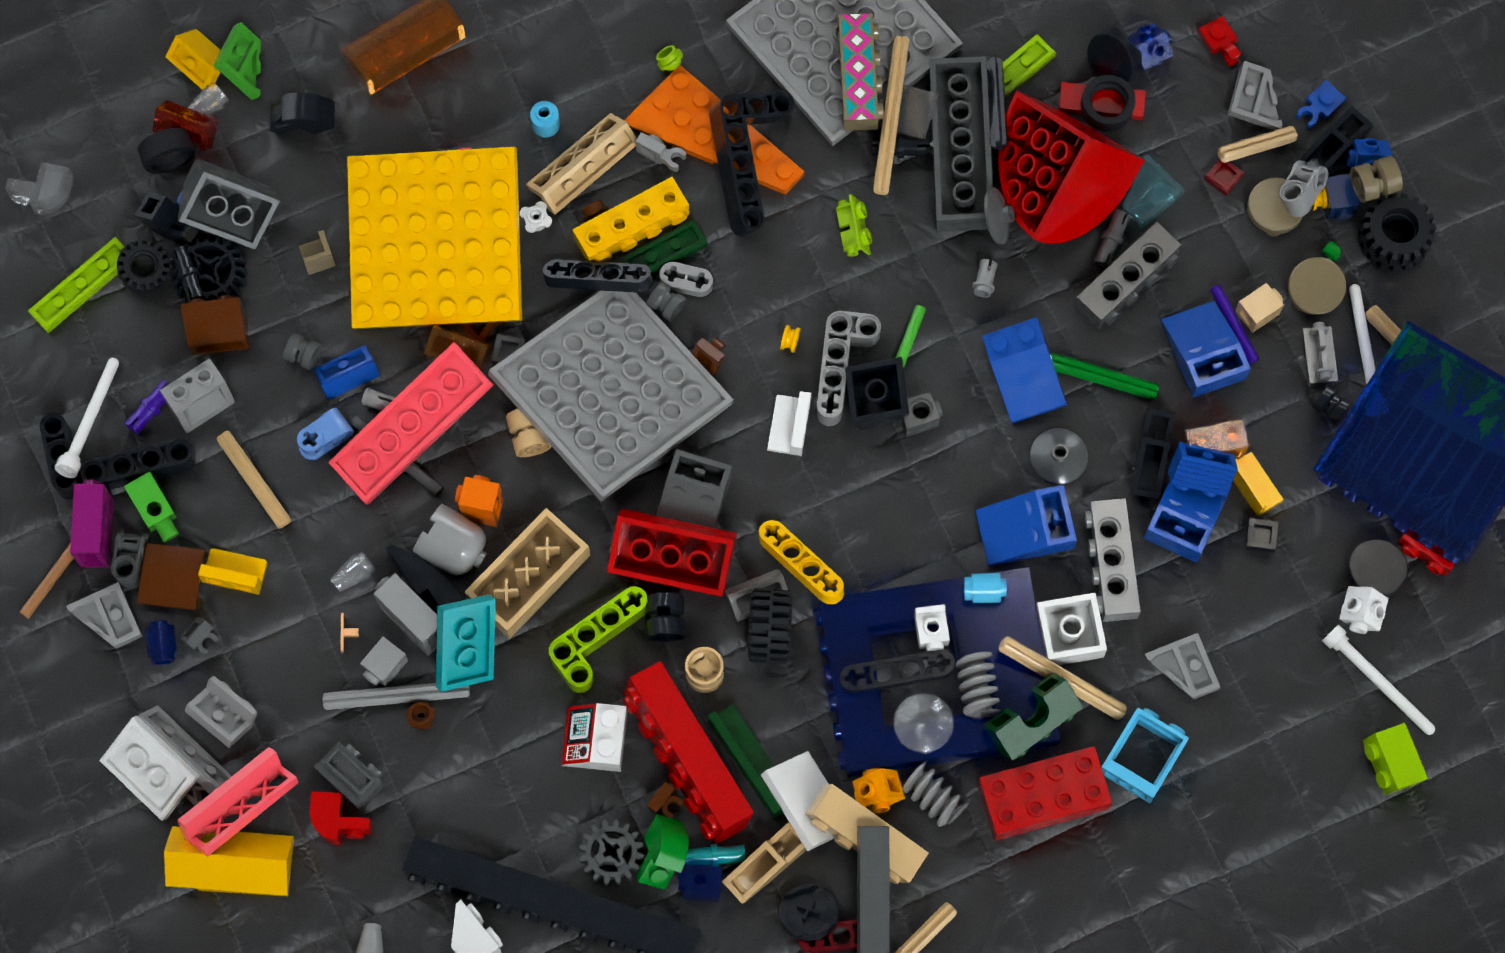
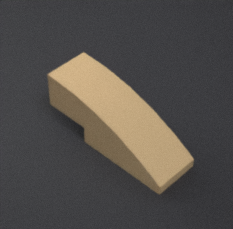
M790 822L782 827L770 840L765 841L722 881L742 904L770 883L806 851Z

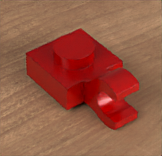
M1223 16L1198 29L1199 36L1212 55L1220 52L1229 67L1239 63L1238 57L1241 56V53L1234 45L1237 42V36Z

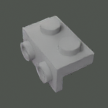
M215 676L208 680L206 688L190 701L185 708V712L228 748L253 727L257 711L249 701L240 698L227 683L220 681Z

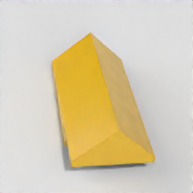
M172 826L164 849L165 886L193 888L198 891L288 896L294 836L237 832L207 857L185 840L180 827ZM208 833L200 840L207 844L216 837V833Z

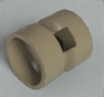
M1390 155L1374 160L1373 165L1364 163L1350 169L1352 187L1358 200L1362 203L1379 198L1380 193L1387 196L1402 190L1403 181L1399 166Z

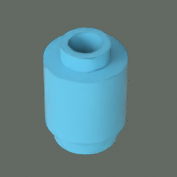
M549 101L536 103L530 111L533 131L538 136L545 138L555 135L560 127L557 107Z
M1000 573L971 574V577H964L965 601L972 600V603H1001V597L1007 596L1006 579H1001Z

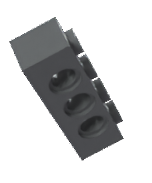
M1156 222L1076 297L1074 307L1097 329H1100L1105 323L1109 326L1120 315L1118 311L1125 304L1129 307L1139 298L1140 294L1138 292L1145 285L1150 288L1159 279L1160 275L1158 273L1163 268L1170 269L1180 259L1178 254L1181 244ZM1152 255L1157 261L1154 263L1146 262L1143 256ZM1131 273L1137 280L1129 282L1124 279L1123 275ZM1111 292L1115 294L1117 299L1109 301L1103 297V293Z

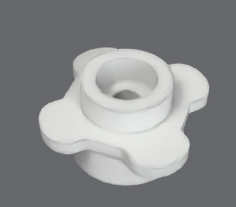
M539 201L535 206L521 208L520 216L525 220L527 232L534 233L551 226L552 218L548 216L546 212L547 205L544 202ZM534 215L539 216L538 219H534L533 217Z

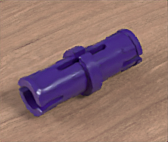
M162 379L147 398L143 397L140 400L141 405L124 422L130 430L133 429L135 434L139 435L140 431L152 417H157L161 413L159 409L166 403L160 392L161 389L167 386L165 380Z

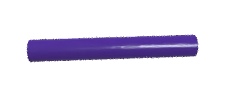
M1221 285L1214 286L1210 291L1226 321L1239 340L1250 365L1256 363L1260 359Z

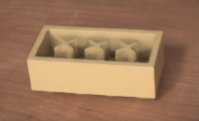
M545 508L465 591L466 599L489 594L496 599L495 626L510 639L590 557L589 546L552 512Z

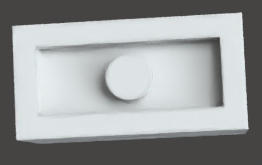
M800 391L799 398L783 395L776 396L767 451L802 456L811 404V393Z

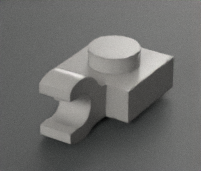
M641 132L636 140V152L660 165L662 163L665 164L671 171L678 172L679 165L672 161L674 157L686 159V152L678 147L666 149L664 142L655 135L650 134L648 136Z

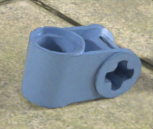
M332 408L299 432L297 436L299 451L305 459H319L334 447L347 441L353 435L354 430L337 408ZM310 440L312 443L316 442V445L312 447L310 444L306 445V442Z

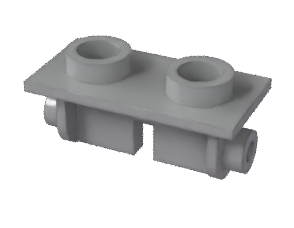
M1316 322L1313 324V328H1303L1309 384L1338 382L1331 326L1326 327L1324 322Z

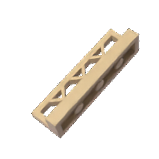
M610 113L526 185L530 191L541 197L550 212L557 214L636 147L637 138L626 121Z

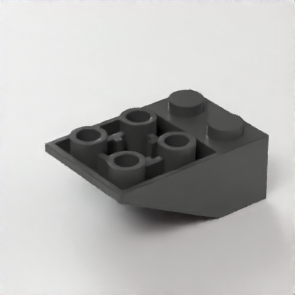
M676 449L657 516L716 528L732 478V465Z

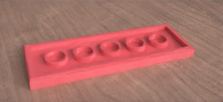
M453 342L328 463L359 498L369 505L494 384L467 354Z

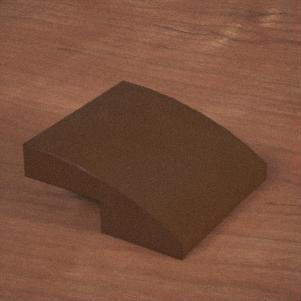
M148 542L142 564L137 603L191 610L198 609L201 582L198 573L201 564H205L206 549Z

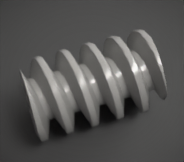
M992 652L972 653L956 662V668L961 670L957 677L963 682L960 684L959 689L962 693H965L962 695L961 701L967 705L963 708V713L968 717L984 718L1001 712L999 709H992V706L999 703L1000 699L990 697V694L998 691V687L989 686L988 684L995 680L996 676L986 672L994 668L993 663L985 662V659L993 656Z
M926 761L906 780L903 792L908 793L914 790L911 800L915 802L922 799L920 809L925 810L931 807L928 817L934 818L940 815L937 826L942 827L952 823L967 808L969 803L966 802L959 806L958 802L961 795L957 794L950 797L949 794L953 787L949 785L942 789L941 784L944 778L940 777L933 780L932 777L936 770L933 768L925 772Z

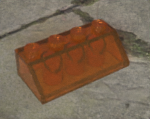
M421 0L340 50L370 95L466 36L462 21L446 0Z

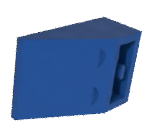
M1215 301L1160 320L1192 398L1247 378L1251 369L1239 340Z
M1169 481L1143 539L1197 563L1227 496L1216 495L1215 497H1210L1199 490L1190 488L1186 491L1179 490L1170 484Z
M1064 485L1034 490L975 510L988 566L1073 550L1077 542Z

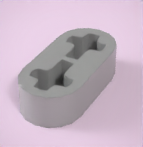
M668 262L660 269V282H665L669 285L671 291L704 297L713 288V277L706 269L677 262ZM671 271H676L679 278H675L673 282L668 281V276L666 275H670ZM699 277H703L706 283L701 288H697L696 283L693 282L698 281Z

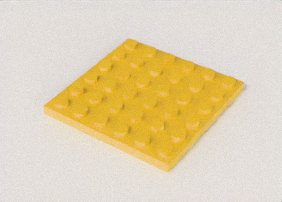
M516 147L347 157L353 329L522 321Z

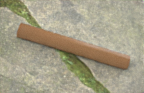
M71 543L19 611L25 618L29 619L74 559L70 553Z

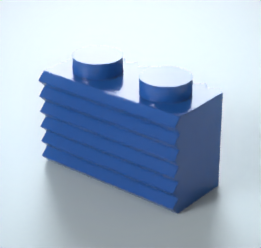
M1179 442L1168 469L1170 484L1179 490L1186 491L1190 488L1199 490L1210 497H1215L1216 495L1227 496L1238 467L1235 455L1232 453H1223L1215 449H1206L1205 447Z

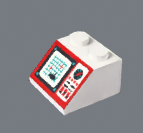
M599 703L568 707L562 766L621 772L627 707Z

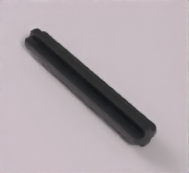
M994 56L990 57V60L987 61L990 137L992 149L1003 151L1008 146L1003 61L1001 58H995Z

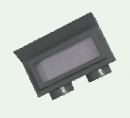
M338 742L313 767L320 776L328 780L334 789L342 793L360 812L384 787L383 782L380 780L383 774L373 764L369 763L365 766L358 760L361 754L351 744L348 743L344 747Z

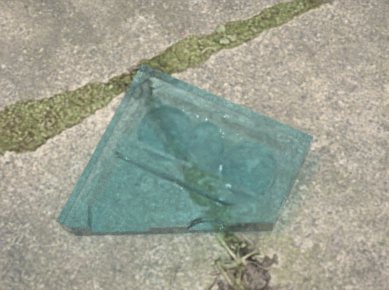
M1148 154L1143 157L1145 161L1123 203V211L1129 214L1131 219L1141 228L1145 227L1184 195V188Z

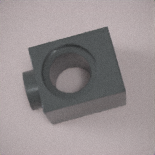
M930 392L907 399L909 415L899 420L905 437L939 426L940 416H943L938 399L933 400ZM917 409H923L928 413V416L920 419L915 417L913 412Z

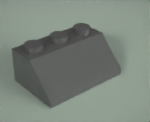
M196 158L183 184L178 221L256 249L280 199L271 186Z

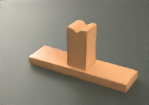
M341 613V653H344V637H359V628H344V613Z

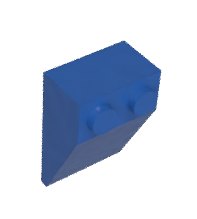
M1037 317L982 336L1012 424L1067 406L1043 326Z

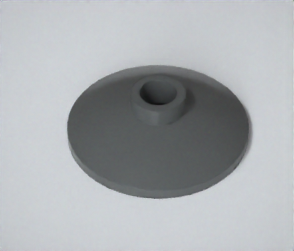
M989 188L984 199L986 224L994 242L1002 245L1008 240L1010 223L1014 222L1015 219L1014 210L1011 205H1007L997 188Z
M1054 428L1041 433L1035 439L1030 451V462L1033 470L1041 479L1051 484L1063 485L1075 481L1083 474L1088 462V451L1084 441L1076 433L1063 428ZM1062 449L1065 452V456L1057 457L1055 451Z

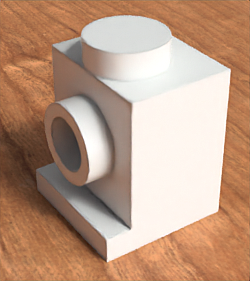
M945 604L915 608L914 620L919 649H926L929 652L944 650V646L949 645L950 639ZM936 624L938 626V630L936 632H931L928 630L927 626Z

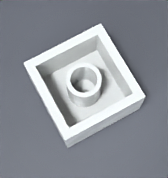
M1096 593L1037 602L1034 612L1042 652L1045 658L1057 665L1104 658L1107 646Z

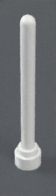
M1352 284L1349 287V294L1368 396L1364 403L1366 410L1378 388V381L1361 289L1359 285ZM1379 390L1373 399L1375 401H1372L1370 405L1372 407H1369L1366 412L1368 417L1379 416L1382 404L1386 401V398L1383 397V394H1380Z
M116 358L108 360L68 452L59 456L55 470L64 477L75 478L80 470L81 459L79 455L119 366V361Z
M1339 624L1322 640L1330 649L1333 647L1336 651L1340 650L1425 734L1431 735L1435 732V726L1348 642L1349 638L1345 635L1347 632Z

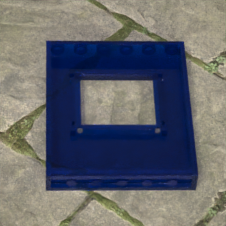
M1029 567L994 572L1000 573L1001 579H1006L1007 596L1001 597V603H972V600L965 601L964 577L844 595L840 602L831 605L819 600V608L814 609L816 626H822L823 637H819L821 655H827L828 665L823 666L825 682L832 685L833 694H828L829 707L831 712L836 711L838 723H833L835 741L841 740L843 752H838L840 770L846 769L847 778L861 776L864 771L872 768L900 770L919 767L926 761V765L1002 754L983 726L994 716L975 718L964 714L885 725L879 690L849 694L840 686V674L846 666L874 661L870 637L915 631V608L945 604L946 616L949 615L946 618L947 626L950 625L956 661L972 653L992 652L993 656L985 659V662L993 663L994 668L986 672L996 676V679L988 684L989 686H997L998 691L990 694V697L1000 699V702L993 705L992 709L1002 711L1007 707L1017 713L1022 720L1029 718L1034 713L1037 704L1036 698L1030 689L1045 678L1000 652L998 649L1001 640L1006 636H1010L1045 657ZM936 624L927 626V628L938 627ZM869 669L864 670L865 676L855 677L854 673L851 672L848 679L844 680L845 682H850L852 686H857L858 680L866 679V685L871 684ZM875 670V671H874V677H875V679L877 680V674H876V670ZM1055 728L1048 738L1039 740L1029 750L1058 745L1060 741L1059 728Z

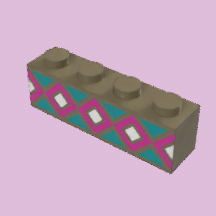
M872 13L838 15L844 131L877 130L879 119H884L883 102H878L877 93H882L881 76H876V67H880V49H874V41L879 40L878 23L873 24Z

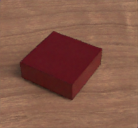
M1219 159L1206 174L1204 180L1227 196L1244 177L1245 173L1230 161L1223 163Z

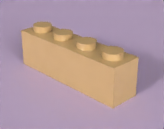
M833 784L823 786L805 814L812 819L810 824L823 833H826V831L836 836L834 841L847 850L853 848L857 851V826H889L890 881L897 885L899 882L910 883L929 852Z

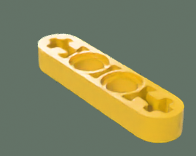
M770 520L760 526L759 540L762 547L819 600L831 605L843 599L844 583L842 579L783 524ZM777 533L778 540L772 535ZM790 548L797 549L800 552L794 558H788L783 553ZM813 566L818 568L819 572L814 576H807L803 573V570ZM825 585H827L830 589L836 587V591L833 592L832 590H828L826 592Z

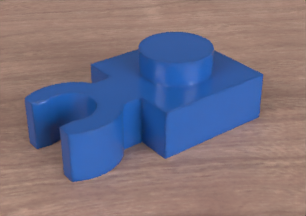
M1325 80L1307 97L1305 102L1309 106L1301 107L1295 118L1299 120L1303 115L1309 116L1311 121L1308 122L1306 129L1310 130L1316 125L1319 115L1326 121L1345 103L1347 98L1329 81Z

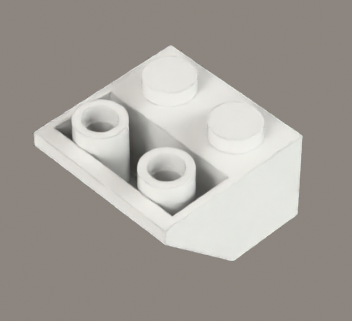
M461 900L456 903L451 943L454 953H502L500 947L503 944L498 935L490 926L485 930L481 925L484 921L480 913L471 903L466 906Z

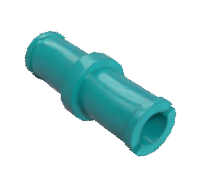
M715 843L710 844V847L688 849L685 867L712 865V868H718L719 864L744 862V844L717 846Z

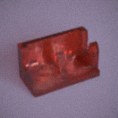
M166 100L155 110L152 130L156 133L170 128H182L188 131L191 141L200 144L199 149L205 151L206 148L211 149L213 147L219 119Z

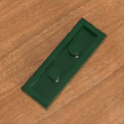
M693 219L619 258V263L646 265L651 270V275H654L660 271L664 264L678 262L708 246V242Z

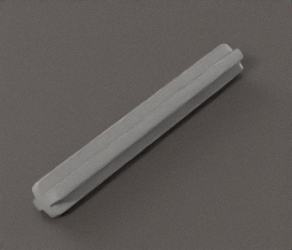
M436 683L329 692L323 694L322 700L324 709L332 710L463 698L470 696V685L443 692L436 688Z

